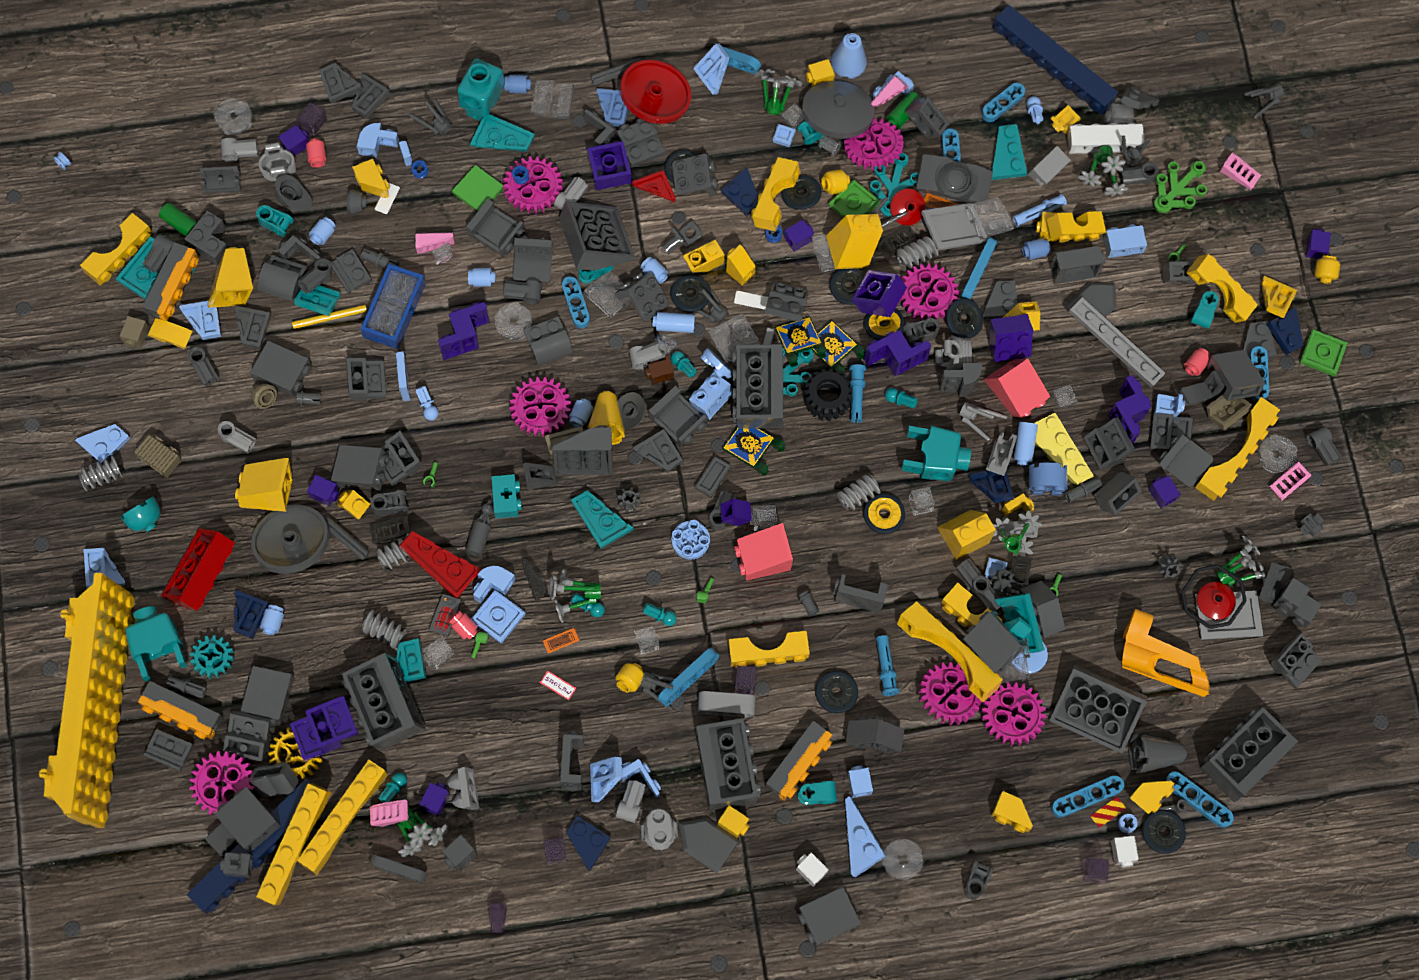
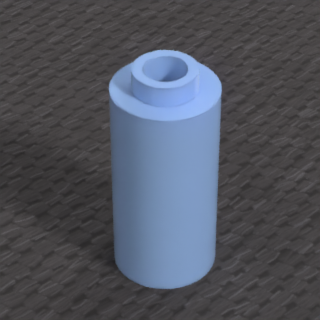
M657 312V316L653 315V327H656V331L694 333L695 314Z
M1019 422L1013 459L1019 465L1028 466L1029 462H1033L1038 424Z

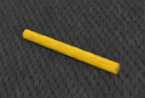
M366 304L335 311L330 316L319 315L293 321V329L367 312Z

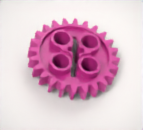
M874 118L871 126L864 133L844 140L845 153H847L848 159L851 158L852 163L857 162V167L863 164L864 169L871 166V170H874V167L877 166L881 170V165L888 167V162L894 164V159H899V154H902L903 135H900V130H896V125L890 127V122L884 124L883 119L877 122L876 118Z
M529 156L528 161L522 158L521 164L515 161V166L527 168L530 177L525 184L515 183L512 177V170L515 167L510 166L511 172H506L507 178L503 179L505 184L503 189L506 191L505 197H509L508 202L513 203L514 208L520 206V212L526 208L528 214L531 212V209H534L535 214H537L538 209L544 212L545 206L551 209V203L554 204L557 196L560 194L559 192H563V187L561 186L563 185V179H560L561 173H557L558 168H552V162L546 164V158L540 162L538 156L535 161L532 160L531 156ZM538 172L542 173V175L536 176L534 174ZM518 173V176L521 178L523 177V174ZM543 188H548V189H549L548 191H545V192H544V191H541V189H543ZM526 194H531V195H532V196L529 197V198L524 197V195H526Z
M930 263L927 264V268L920 264L919 269L913 266V272L908 270L907 276L902 277V281L907 289L900 301H905L902 308L908 307L907 314L914 312L913 318L919 315L920 321L924 317L927 319L933 317L937 320L938 316L944 319L949 306L958 300L956 296L959 295V291L956 290L958 284L954 283L955 277L949 278L951 272L944 273L945 267L938 270L937 264H935L934 268H931ZM921 279H927L929 282L924 283ZM934 280H937V282L933 286L932 292L928 294L924 304L920 305V303L925 297V293L929 291ZM941 287L945 289V291L940 292L937 288ZM917 293L920 295V297L916 298L912 296V294ZM933 302L936 306L932 307L928 303Z
M537 377L536 382L529 378L528 385L522 382L523 388L516 387L518 393H512L514 399L510 400V405L512 406L509 408L510 412L513 413L511 418L516 419L515 425H520L521 431L526 428L527 435L533 431L535 437L538 435V432H541L542 437H544L545 432L552 434L553 429L559 432L558 425L565 426L563 420H569V416L566 414L571 413V409L568 408L571 406V401H567L570 399V396L565 394L566 388L560 389V382L554 385V379L547 382L546 377H544L543 381H540L539 377ZM548 394H551V395L554 396V397H553L552 399H550V400H547V399L544 398V397H545L546 395H548ZM529 396H533L535 398L533 401L525 400ZM549 412H554L555 416L547 417L546 414ZM529 414H535L536 418L528 419L527 416Z
M943 662L940 668L935 665L933 670L929 669L927 675L923 676V681L919 685L923 689H920L918 694L924 696L921 697L920 702H926L923 709L929 708L928 715L934 713L935 721L940 717L942 724L948 720L949 725H952L955 720L957 725H959L962 720L967 722L969 717L973 718L974 712L977 713L979 710L978 706H980L982 701L968 689L966 677L959 664L953 667L952 662H950L946 667ZM947 678H951L954 683L948 682ZM959 683L963 684L943 704H939L947 693H950ZM933 690H938L941 695H936ZM961 692H965L968 697L962 696ZM947 704H952L955 710L950 709Z
M1007 682L1006 688L1000 685L999 691L994 692L988 698L989 701H984L983 705L987 708H983L981 713L986 714L982 717V721H988L984 728H991L989 735L995 733V740L1001 737L1003 738L1002 744L1009 740L1010 746L1013 745L1014 741H1017V744L1021 746L1022 740L1028 744L1029 737L1034 740L1036 738L1035 733H1041L1042 730L1039 727H1044L1045 725L1041 720L1046 718V715L1042 714L1046 707H1040L1043 699L1037 700L1038 693L1031 694L1032 687L1025 690V684L1019 688L1017 682H1015L1013 687ZM1009 698L1013 704L1006 705L1003 699ZM1028 705L1031 711L1025 712L1021 706ZM1012 711H1015V712H1016V716H1015V717L1011 716V715H1012ZM1003 716L1006 719V722L1000 723L997 721L996 717ZM1022 723L1025 726V729L1019 730L1016 728L1015 724Z
M217 751L216 757L213 753H210V760L202 758L204 764H196L199 770L192 771L196 778L189 781L195 783V786L189 789L195 790L196 793L191 797H198L195 804H203L202 811L209 808V815H212L214 811L217 812L222 804L230 801L227 797L229 790H233L236 793L245 787L249 791L250 789H255L249 780L253 770H247L250 763L242 764L244 757L237 760V753H234L231 757L229 751H226L224 756L221 751ZM224 766L227 767V770L225 771V775H224V770H223ZM213 767H216L219 772L216 778L210 775ZM234 769L239 775L235 781L230 777V773ZM224 781L227 785L222 788L219 782ZM210 787H213L216 791L214 798H210L207 794ZM222 791V801L220 802L219 797Z

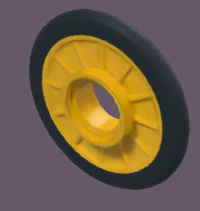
M896 309L891 317L868 314L864 321V328L867 334L876 340L883 339L891 331L895 333L900 330L902 333L904 330L903 326H905L903 315ZM882 321H887L890 323L886 327L880 325Z
M878 494L874 498H870L866 503L863 511L864 520L873 531L880 534H890L897 531L903 525L905 509L901 501L895 496ZM886 509L889 511L890 516L882 518L879 515V511Z

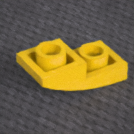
M155 318L147 336L185 349L192 331L174 323Z

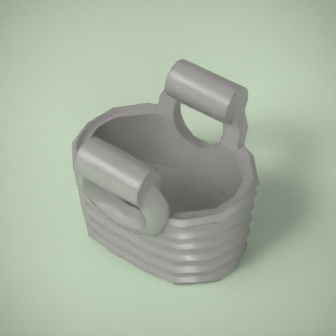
M279 142L265 145V154L259 159V169L264 178L269 181H276L280 175L287 174L293 176L296 172L293 154L284 150ZM279 150L276 153H269L270 151Z
M952 335L948 340L944 341V349L935 350V365L946 367L947 370H961L963 363H972V342L970 339ZM943 353L945 356L950 357L949 362H943Z
M657 808L652 810L646 817L645 822L640 826L641 840L647 842L655 850L667 849L678 838L677 822L664 809Z

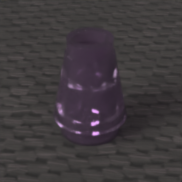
M490 903L487 911L492 933L504 932L507 914L505 903Z

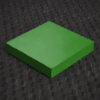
M475 165L452 190V194L478 212L487 199L493 201L501 193L503 185Z
M853 180L848 185V188L834 197L828 205L844 218L846 215L870 214L879 205L880 200L857 181Z
M1312 329L1299 363L1335 377L1348 342Z

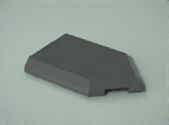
M1088 283L1063 305L1069 312L1083 297L1106 318L1116 309L1115 284Z
M708 818L679 823L684 852L715 873L719 872L740 841Z

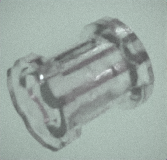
M824 135L818 148H824L832 156H835L840 150L842 142H837Z

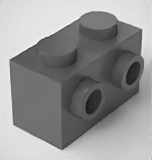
M1120 471L1094 494V497L1100 509L1117 515L1142 490L1135 477Z

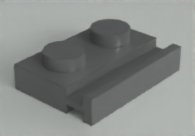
M353 249L337 257L333 262L330 261L331 268L348 294L372 281Z
M156 729L143 756L181 772L194 745Z

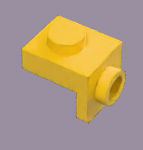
M1069 105L1056 117L1052 116L1050 118L1053 121L1051 125L1058 133L1062 131L1065 134L1070 126L1075 125L1081 120Z
M354 490L343 491L339 495V501L336 504L338 507L344 508L356 519H360L370 506V503Z
M1023 493L1014 498V500L1005 501L1002 509L1005 516L1010 515L1021 507L1025 513L1029 510L1032 514L1034 504Z

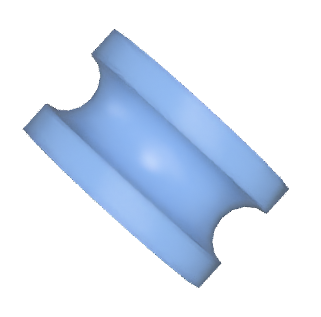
M61 152L58 153L57 157H53V160L63 170L66 169L67 165H71V162Z
M1125 814L1118 821V827L1124 833H1131L1138 825L1136 817L1132 814ZM1125 819L1127 821L1128 819H1130V824L1132 828H1130V826L1126 828L1124 826L1125 822L1123 820Z

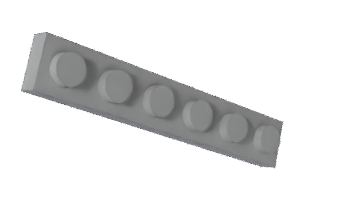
M1083 297L1069 310L1073 317L1151 388L1165 374L1161 368Z

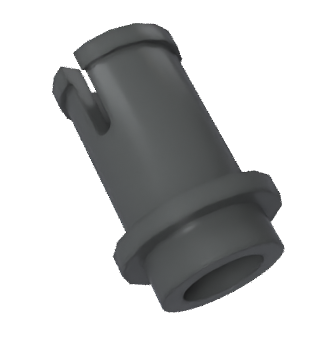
M297 392V403L301 406L303 404L320 405L321 393Z
M805 591L798 596V601L802 602L810 617L817 614L820 610L811 597L813 594Z

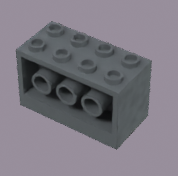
M737 345V351H733L734 368H737L733 369L734 386H737V388H733L734 404H737V406H733L734 423H737L738 429L783 428V345Z
M383 653L342 673L344 678L342 680L343 686L351 695V698H349L350 703L359 714L357 720L360 726L365 729L366 734H364V737L369 745L385 750L426 730L395 658Z
M1264 707L1259 711L1254 709L1228 734L1229 736L1215 747L1216 749L1202 760L1204 765L1200 769L1235 803L1298 741Z
M744 718L696 726L695 735L709 812L727 809L728 806L735 808L756 804L757 799L760 798L761 790L759 782L755 783L757 768L756 763L751 761L754 752L752 743H748L750 735L748 723L745 724ZM724 743L730 744V747H725ZM727 763H732L734 765L730 767L729 765H727ZM731 782L737 783V786H732L730 784Z

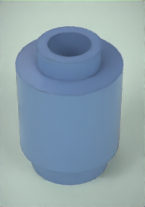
M509 75V77H505V91L527 94V90H531V79H528L527 75Z
M1041 238L1025 242L1022 247L1023 256L1027 257L1028 260L1050 254L1051 247L1048 239L1044 240Z

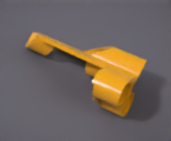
M1134 609L1130 622H1128L1123 634V639H1126L1123 651L1122 668L1202 697L1208 695L1210 690L1209 680L1205 669L1201 667L1199 657L1148 635L1154 615ZM1162 658L1189 668L1192 675V684L1155 671L1157 660Z

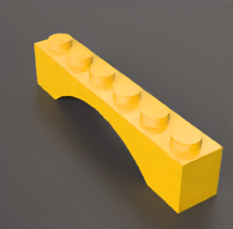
M1261 397L1246 417L1247 435L1241 451L1228 462L1210 467L1195 488L1213 501L1218 496L1222 498L1228 489L1225 487L1228 481L1232 484L1238 475L1236 470L1238 468L1242 469L1248 462L1246 456L1249 453L1253 455L1258 448L1257 441L1259 439L1263 441L1269 433L1266 430L1269 425L1273 427L1279 419L1276 415L1280 409Z
M916 601L901 614L897 625L910 637L932 642L948 652L963 670L968 689L982 702L986 701L999 689L1003 681L1000 675L994 673L981 658L971 651L969 646L963 644L953 632L944 627L941 621L934 618L924 606H921Z
M370 760L367 761L297 861L302 866L318 875L350 822L387 777L388 774L384 769Z
M308 783L256 897L273 905L281 904L301 850L313 826L323 812L332 793L331 791L314 783Z

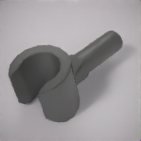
M1179 800L1173 805L1160 806L1158 810H1174L1176 813H1182L1187 809H1181L1179 804L1186 801Z

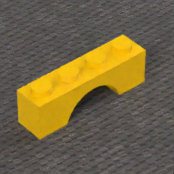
M779 157L775 164L771 166L769 179L765 180L763 193L759 194L757 207L753 209L751 214L755 227L775 232L782 215L780 207L774 202V199L780 191L795 187L801 173L797 161Z
M133 213L119 225L122 230V240L115 250L105 254L93 252L80 265L84 273L100 286L104 282L109 281L112 274L117 269H120L130 256H133L138 248L152 235L149 226Z
M1210 254L1198 256L1186 272L1198 285L1211 282L1221 289L1224 295L1223 311L1235 323L1246 321L1258 305L1253 300V297L1241 288L1240 283L1235 281L1229 275V272L1222 268Z
M807 631L787 633L784 642L773 650L757 648L748 637L728 640L731 667L735 666L736 669L746 668L747 665L755 664L757 667L765 666L770 662L784 664L788 660L803 662L806 658H809L810 654Z

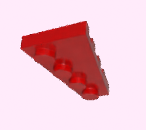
M413 531L398 546L454 598H458L482 570Z

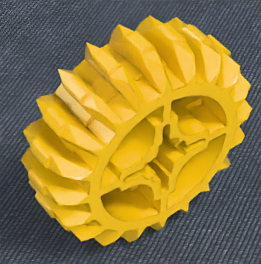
M287 728L286 735L281 731L279 732L280 739L274 737L276 745L270 744V748L275 751L268 753L270 757H274L269 762L270 764L282 763L281 751L285 749L288 752L285 763H288L290 767L298 762L305 764L299 768H291L297 779L298 775H300L304 780L306 779L305 773L312 776L311 769H319L315 763H322V759L316 757L304 762L300 756L294 757L290 749L292 751L298 750L299 753L300 750L297 743L294 745L288 744L295 737L291 729Z

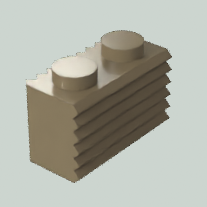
M148 434L134 453L137 458L168 478L176 469V466L181 463V459L178 456L179 452L171 446L167 448L163 445L164 441L159 437L155 436L153 438Z

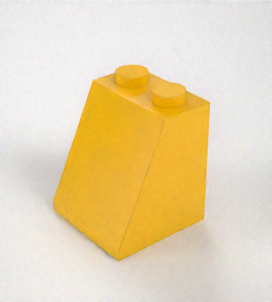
M878 214L846 215L826 235L835 269L867 268L883 232Z
M230 247L225 249L217 266L207 304L208 308L244 306L253 290L244 248Z
M289 458L246 464L244 471L240 472L239 475L240 488H237L235 492V499L238 500L239 506L241 508L286 512L293 482Z
M969 510L937 527L956 560L989 544L996 531L986 513Z

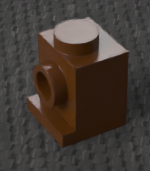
M669 355L665 356L663 361H652L648 364V368L644 369L646 378L651 380L652 385L674 379V371Z

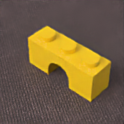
M1102 211L1086 212L1076 218L1077 223L1074 221L1072 212L1057 213L1047 219L1051 240H1059V242H1066L1070 239H1074L1075 242L1084 239L1094 241L1099 239L1100 235L1106 233Z
M959 583L951 589L940 604L947 614L954 615L958 623L965 628L977 625L981 621L979 618L985 612H991L987 608L980 615L970 613L967 609V603L970 601L972 594Z

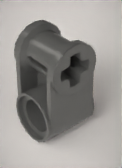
M929 318L903 326V332L906 333L907 342L911 347L917 342L923 343L927 340L936 339L940 325L936 319ZM932 327L935 331L929 332L926 328Z
M397 490L374 495L370 501L372 512L377 516L408 512L409 507L406 506L405 500L406 491ZM378 502L385 504L381 508L375 507V504Z
M975 858L964 887V894L968 899L977 900L983 894L993 873L994 866L991 865L989 867L980 863ZM970 885H976L979 888V893H972Z

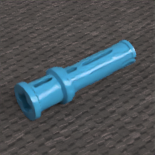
M851 365L849 367L851 371L850 388H852L853 392L850 421L855 423L857 415V423H861L863 421L862 401L863 388L866 386L864 381L866 366Z
M886 635L876 638L882 672L879 677L883 684L882 695L893 696L899 694L900 691L896 685L897 673L893 671L889 638Z

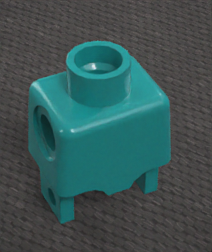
M477 58L472 61L457 89L459 106L466 110V116L481 122L483 117L489 115L491 109L498 102L505 85L502 69ZM478 74H480V80H475Z
M909 426L907 438L924 440L921 449L924 453V461L921 463L904 460L901 471L921 474V479L951 481L956 469L968 471L972 449L960 447V433L931 426L930 429Z
M155 606L144 607L134 612L135 623L127 626L125 633L131 657L138 664L142 678L146 682L152 680L146 662L175 652L181 668L188 667L182 650L185 646L171 617L167 613L158 615Z

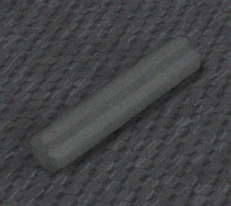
M638 58L591 75L594 85L623 76L628 67L641 60Z
M330 517L325 518L329 532L359 558L364 560L369 555V551Z

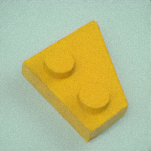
M1264 276L1261 284L1266 311L1284 318L1297 290Z

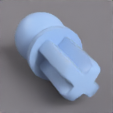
M1032 96L1026 103L1028 113L1031 115L1033 122L1040 124L1043 121V108L1040 99Z
M423 386L416 389V394L421 403L420 407H425L424 417L430 421L435 420L439 412L435 406H432L431 403L434 400H431L427 388Z

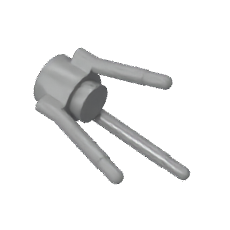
M965 402L959 414L963 417V422L967 423L987 441L990 438L973 424L970 419L974 420L977 414L991 419L994 416L1007 419L1006 415L977 407L968 402Z

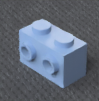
M713 372L710 377L704 380L701 387L692 393L689 401L702 415H707L710 420L733 395V389L729 382Z

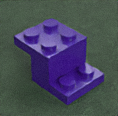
M476 302L471 304L470 307L455 309L449 314L454 335L448 334L438 340L443 361L479 349L474 328L489 323L485 302Z
M900 330L895 333L891 331L879 341L873 340L868 344L864 362L868 367L884 358L893 375L897 376L927 361L931 345L927 340L923 343L917 342L911 348Z
M1133 375L1126 377L1119 390L1123 399L1114 404L1108 415L1110 420L1119 417L1132 444L1140 433L1138 422L1144 420L1151 408L1149 398L1143 394L1139 380L1135 379Z
M344 696L306 710L307 717L290 723L304 762L342 747L340 741L358 734Z

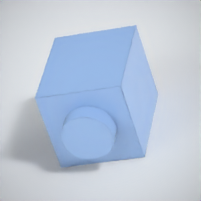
M863 766L851 768L852 771H849L847 774L851 797L871 795L873 788L869 768H863Z

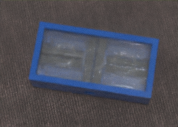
M388 264L360 329L363 338L399 349L425 288L424 275Z

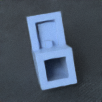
M373 123L366 126L358 138L357 150L359 155L377 158L380 145L398 147V134L393 130H382L381 123Z
M499 566L484 568L478 573V578L482 582H478L473 589L474 600L482 603L491 588L505 596L515 582V575Z

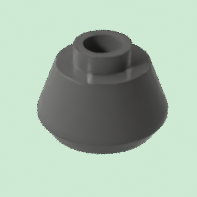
M353 189L348 191L347 211L350 214L354 215L367 208V197L363 196V193Z

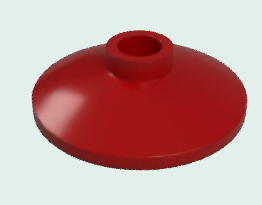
M903 189L893 196L890 203L892 217L907 211V215L896 220V222L901 225L910 226L918 223L923 217L921 212L925 210V201L919 192L913 189ZM909 204L912 205V210H911V211L908 210V205H909Z
M1210 582L1204 585L1198 592L1197 605L1206 617L1213 620H1222L1230 616L1234 611L1236 598L1233 591L1227 585L1220 582ZM1215 596H1219L1221 602H1217Z

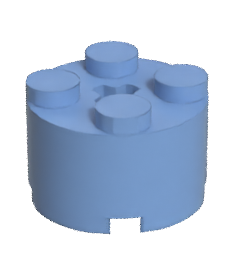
M1039 463V467L1035 468L1034 464L1029 466V490L1032 491V495H1043V492H1051V495L1058 496L1063 495V492L1068 489L1067 465H1064L1063 468L1061 463Z

